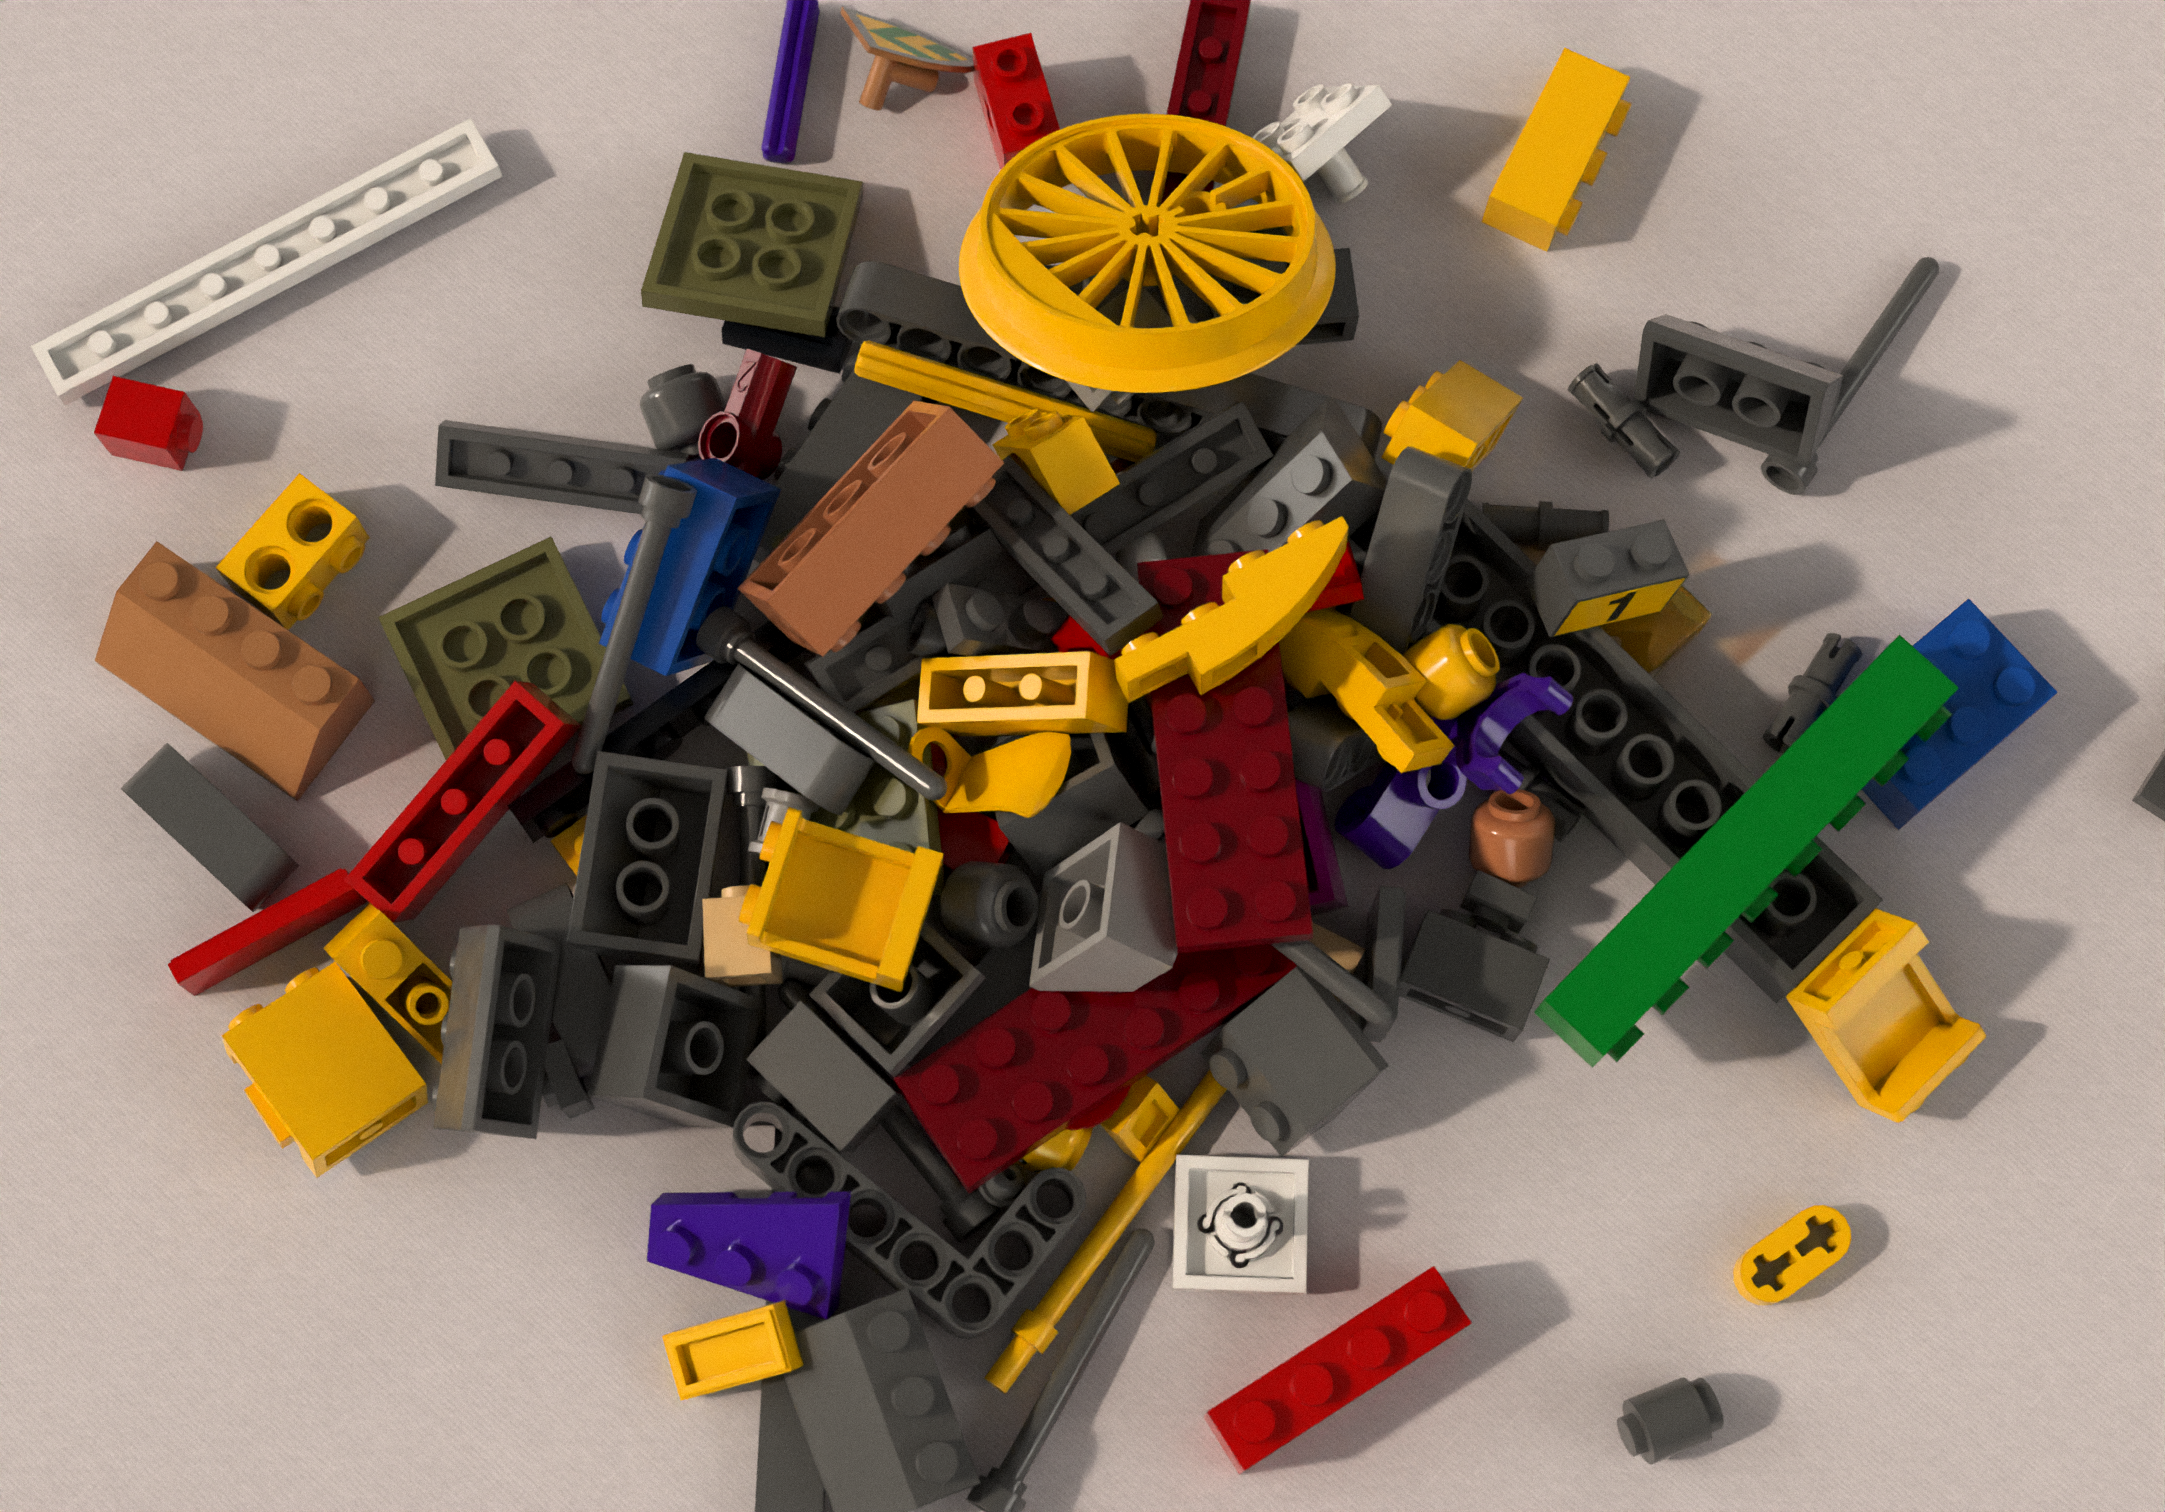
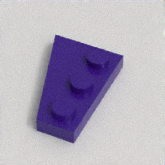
M734 1192L662 1193L651 1204L647 1262L773 1303L785 1300L786 1307L827 1320L839 1307L851 1192H829L824 1198H798L796 1192H773L769 1198H739Z

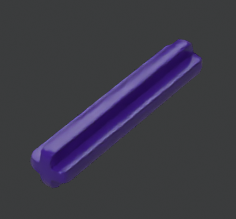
M787 0L761 146L763 158L771 163L789 164L795 158L820 13L818 0Z

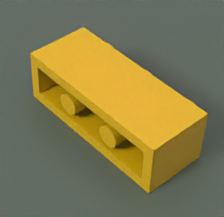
M1564 47L1489 196L1481 222L1546 252L1557 232L1568 236L1583 205V202L1574 199L1582 182L1593 186L1608 154L1600 150L1599 147L1606 133L1615 137L1618 136L1631 109L1632 103L1623 100L1631 77Z
M1459 360L1445 374L1436 370L1425 387L1419 385L1408 402L1402 400L1383 432L1392 439L1381 458L1394 465L1400 453L1407 446H1412L1470 468L1472 472L1495 448L1523 397L1462 360Z
M1091 651L922 658L917 723L941 728L956 736L1031 735L1048 731L1064 734L1126 732L1128 701L1116 681L1115 661Z

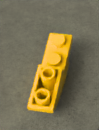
M1343 516L1325 525L1321 520L1305 524L1288 537L1287 544L1267 554L1263 550H1256L1240 557L1228 568L1229 573L1223 575L1222 599L1225 603L1224 605L1218 607L1215 602L1204 604L1188 613L1181 621L1182 626L1160 637L1157 633L1152 632L1128 643L1121 651L1122 656L1115 659L1116 681L1128 703L1187 673L1190 675L1200 695H1203L1231 679L1262 657L1305 615L1332 578L1346 551L1349 526Z
M1330 607L1308 612L1279 641L1282 671L1287 682L1293 688L1302 692L1306 698L1331 693L1336 698L1340 710L1358 723L1377 745V750L1381 757L1389 764L1395 766L1400 773L1441 764L1455 746L1414 700L1427 680L1399 652L1354 619Z

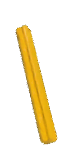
M870 340L862 343L855 362V374L859 377L1007 423L1033 409H1038L1040 414L1058 411L1059 414L1084 416L1103 453L1132 462H1137L1149 455L1155 448L1156 432L1151 428L1097 411L1091 412L1090 409Z

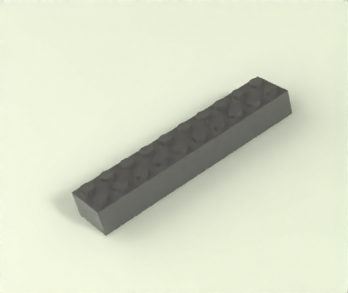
M1467 499L1427 636L1446 624L1461 625L1467 630L1475 628L1489 640L1498 656L1500 670L1496 673V684L1521 673L1537 678L1550 676L1573 696V703L1564 714L1557 715L1549 709L1537 711L1518 723L1506 739L1530 763L1542 771V775L1565 797L1577 806L1583 807L1585 809L1583 815L1656 885L1747 792L1758 778L1600 626L1549 637L1526 585L1527 579L1537 565ZM1379 510L1347 538V542L1350 543L1359 577L1362 574ZM1818 836L1813 840L1822 850L1796 877L1784 869L1769 886L1779 895L1752 923L1740 915L1725 930L1734 942L1724 953L1775 1003L1779 1002L1793 990L1883 901Z

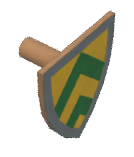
M841 8L840 14L867 53L875 55L859 99V103L867 108L877 111L882 110L891 82L931 93L937 85L938 71L974 72L973 59L950 46L884 19L849 8Z

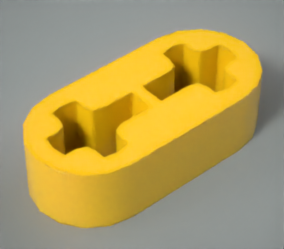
M1813 1205L1795 1214L1744 1251L1736 1260L1733 1278L1739 1294L1748 1302L1759 1306L1772 1305L1791 1296L1846 1254L1851 1243V1228L1846 1218L1838 1210L1826 1205ZM1807 1220L1815 1227L1821 1226L1824 1223L1830 1227L1833 1234L1826 1239L1827 1246L1830 1248L1828 1253L1819 1246L1801 1256L1795 1248V1245L1810 1234V1230L1806 1225ZM1783 1255L1790 1265L1774 1277L1775 1283L1779 1288L1775 1291L1769 1284L1759 1288L1755 1286L1751 1277L1756 1274L1758 1269L1753 1260L1757 1257L1762 1264H1767Z

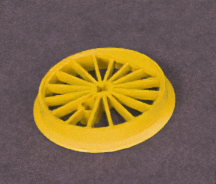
M1126 114L1093 119L1060 129L1023 149L1000 170L992 181L984 197L982 207L972 219L965 233L959 256V278L966 303L980 326L1002 348L1026 364L1057 378L1088 387L1131 393L1176 392L1208 387L1244 376L1273 362L1298 344L1318 322L1330 300L1336 273L1334 248L1325 224L1315 211L1304 183L1284 159L1259 141L1229 127L1201 119L1168 114ZM1131 171H1155L1148 205H1144ZM1168 171L1189 174L1161 204ZM1116 173L1125 200L1098 176ZM1211 180L1224 184L1210 192L1202 191ZM1074 184L1088 198L1063 189V187ZM1249 199H1253L1254 201L1259 203L1256 205L1232 208ZM1036 204L1056 213L1029 211L1028 209ZM1283 227L1288 236L1251 233V231ZM1014 235L1047 239L1021 243ZM1240 258L1288 262L1290 265L1284 273L1278 274ZM1061 263V264H1059V265H1057V266H1055V267H1053V268H1051V269H1049V270L1044 266V265H1050V264ZM1097 274L1079 295L1069 289V287ZM1173 274L1214 309L1220 317L1199 323H1190L1173 282ZM1209 274L1262 295L1248 304H1241ZM1124 278L1130 282L1121 324L1116 325L1095 308ZM1158 285L1173 327L1133 328L1142 286Z

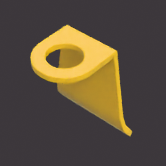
M927 727L914 734L907 751L921 762H923L924 748L930 742L936 743L944 751L947 769L943 778L947 782L948 789L943 798L933 801L944 813L1006 811L1026 818H1032L1048 806L1062 786L1071 757V739L1069 734L1049 731L1036 733L970 756L948 732L941 728Z

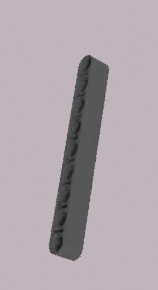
M867 261L855 267L836 318L838 328L850 340L859 344L870 340L1089 409L1066 380L1049 375L1026 364L995 342L973 316L966 303L961 286L883 262ZM1249 373L1230 381L1198 389L1163 393H1136L1120 406L1111 398L1095 411L1151 428L1159 434L1177 438L1234 402L1243 401L1272 452L1329 396ZM1336 399L1375 461L1382 431L1380 418L1367 408Z

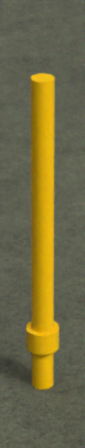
M1210 1069L1035 1309L1031 1311L1026 1308L1010 1330L1015 1336L984 1377L987 1382L1002 1393H1007L1036 1351L1043 1354L1058 1334V1331L1054 1328L1173 1165L1176 1155L1181 1154L1227 1089L1215 1080Z

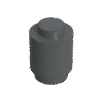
M1682 1377L1629 1398L1623 1402L1624 1416L1617 1419L1618 1431L1627 1451L1633 1457L1641 1455L1651 1465L1709 1442L1712 1439V1432L1720 1430L1724 1426L1723 1413L1718 1399L1710 1385L1703 1378L1689 1381Z

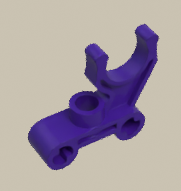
M1521 673L1496 684L1495 690L1487 699L1452 720H1439L1425 711L1455 745L1443 762L1405 773H1400L1395 766L1386 762L1371 786L1362 787L1346 799L1336 815L1335 830L1384 870L1400 865L1414 851L1439 810L1454 806L1462 798L1466 789L1467 778L1481 790H1502L1507 794L1516 792L1521 786L1524 777L1500 755L1498 756L1505 738L1525 717L1537 711L1549 709L1557 715L1564 714L1571 707L1573 696L1550 676L1537 678ZM1429 770H1430V771H1431V779H1430V782H1429L1428 787H1427V786H1426V777H1427V774H1428V772H1429Z

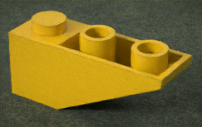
M369 903L323 949L442 1064L444 1045L441 1040V1025L444 1016L449 1011L452 981L379 909H376Z

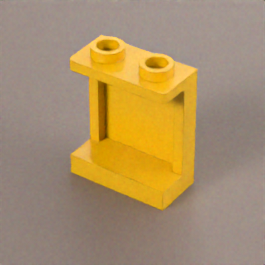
M788 807L783 824L771 821L763 842L760 859L770 863L762 887L750 884L741 908L739 922L749 925L747 929L748 945L902 992L941 870L943 853L917 846L915 853L806 820L802 818L801 810Z
M1875 908L1786 998L1858 1105L1899 1123L1916 1111L1923 1104L1925 1098L1954 1069L1961 1066L1967 1060L1969 1054L1986 1038V1033L1980 1024L1960 1017L1954 1011L1919 957L1918 953L1929 943L1919 925L1913 921Z
M333 962L321 971L314 967L302 972L286 986V994L266 1007H263L262 1004H256L245 1009L229 1023V1031L221 1035L227 1055L234 1064L238 1063L292 1136L299 1146L302 1159L316 1178L428 1103L425 1081L336 962Z

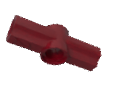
M747 348L724 412L720 411L712 415L700 431L698 449L702 460L717 458L761 480L767 479L776 470L781 459L782 442L775 428L797 367Z

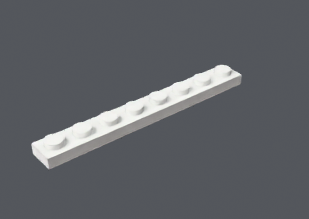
M471 118L45 338L32 345L31 348L57 396L64 405H67L111 382L113 376L120 377L503 177L501 170Z

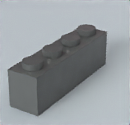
M857 349L843 370L841 380L844 383L833 400L824 398L813 412L808 424V430L811 432L799 450L794 447L790 448L777 466L774 474V479L777 482L774 486L780 488L781 491L754 560L761 563L771 553L766 541L797 525L913 401L936 404L937 401L859 377L855 374V362L859 349Z

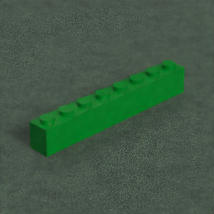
M1899 635L1541 1002L1534 1013L1592 1068L1606 1054L1617 1063L1645 1034L1635 1025L1637 1021L1651 1007L1662 1016L1689 988L1680 977L1697 960L1707 969L1734 942L1725 930L1740 915L1752 923L1779 895L1769 886L1784 869L1796 877L1822 850L1813 839L1829 823L1839 832L1866 804L1857 793L1871 779L1883 787L1910 759L1900 750L1908 740L1916 734L1922 741L1926 742L1952 715L1943 704L1959 687Z

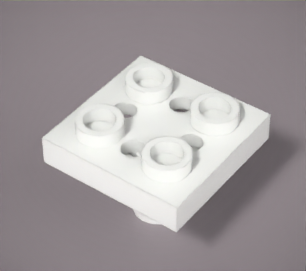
M1347 83L1340 87H1324L1323 84H1319L1305 91L1294 101L1293 107L1295 111L1284 121L1267 125L1252 138L1264 144L1284 159L1298 174L1302 182L1308 179L1314 172H1317L1331 193L1336 204H1343L1360 194L1368 185L1367 178L1362 175L1344 146L1392 104L1380 85L1353 86L1351 83Z
M1176 1155L1172 1291L1305 1296L1307 1293L1309 1160ZM1237 1184H1243L1248 1187L1250 1194L1246 1193L1247 1188L1245 1186H1238L1237 1189L1232 1188ZM1206 1216L1202 1225L1203 1228L1207 1229L1210 1227L1213 1218L1215 1220V1231L1209 1234L1201 1232L1198 1228V1220ZM1275 1218L1281 1222V1234L1275 1236V1233L1279 1228V1222L1277 1220L1272 1221L1269 1229V1234L1266 1233L1268 1227V1219ZM1234 1251H1244L1245 1253L1238 1254L1235 1257V1262L1243 1263L1245 1260H1249L1247 1266L1244 1268L1234 1267L1230 1262L1231 1253Z

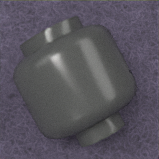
M688 364L668 370L649 379L647 383L650 390L642 396L640 408L657 449L690 453V460L701 457L698 449V440L705 422L712 415L720 411L724 412L726 404L715 377L707 372H696L694 365Z
M970 861L955 868L946 879L940 900L942 921L952 938L963 945L1010 948L1020 943L1035 923L1039 906L1034 885L1027 873L1014 864Z

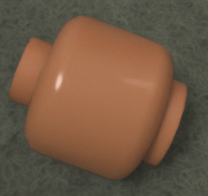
M1518 789L1513 794H1507L1499 790L1491 794L1489 799L1475 807L1471 818L1469 860L1472 867L1476 871L1480 870L1517 888H1522L1528 882L1542 877L1549 871L1553 860L1556 822L1551 810L1541 803L1539 797L1525 790Z

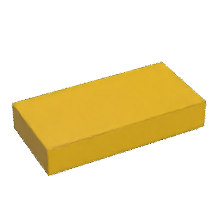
M785 1300L662 1335L680 1401L790 1372L804 1366Z

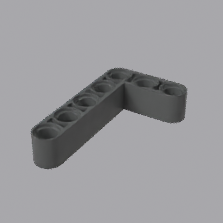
M1407 446L1400 453L1392 467L1360 577L1364 599L1353 602L1349 616L1382 638L1402 656L1410 646L1425 638L1428 634L1472 482L1470 468L1412 446ZM1331 693L1317 696L1287 713L1295 779L1324 792H1329L1382 759L1377 750V745L1355 720L1340 710L1336 698Z
M757 1102L748 1105L739 1113L734 1122L732 1146L735 1156L746 1168L776 1192H796L798 1198H824L829 1192H851L849 1211L862 1204L877 1208L884 1219L883 1231L874 1237H860L847 1224L845 1249L897 1291L908 1288L914 1305L944 1330L957 1338L973 1339L982 1336L998 1321L1074 1225L1086 1204V1192L1083 1183L1076 1174L1065 1168L1052 1167L1043 1170L1030 1181L970 1258L967 1259L778 1105L770 1102ZM767 1121L777 1127L782 1140L772 1151L765 1153L756 1152L745 1143L743 1134L746 1128L752 1123ZM808 1163H819L830 1171L833 1184L825 1193L819 1195L807 1194L797 1185L795 1179L797 1170ZM1047 1185L1062 1189L1069 1200L1067 1215L1060 1218H1052L1043 1214L1036 1202L1038 1189ZM1004 1237H1015L1021 1240L1027 1247L1029 1254L1026 1267L1017 1271L1002 1267L996 1260L994 1253L996 1241ZM913 1246L923 1247L933 1255L936 1263L934 1275L922 1281L907 1277L899 1263L900 1254ZM966 1288L974 1289L982 1294L987 1303V1315L983 1321L975 1324L966 1323L956 1316L952 1307V1300L957 1291Z

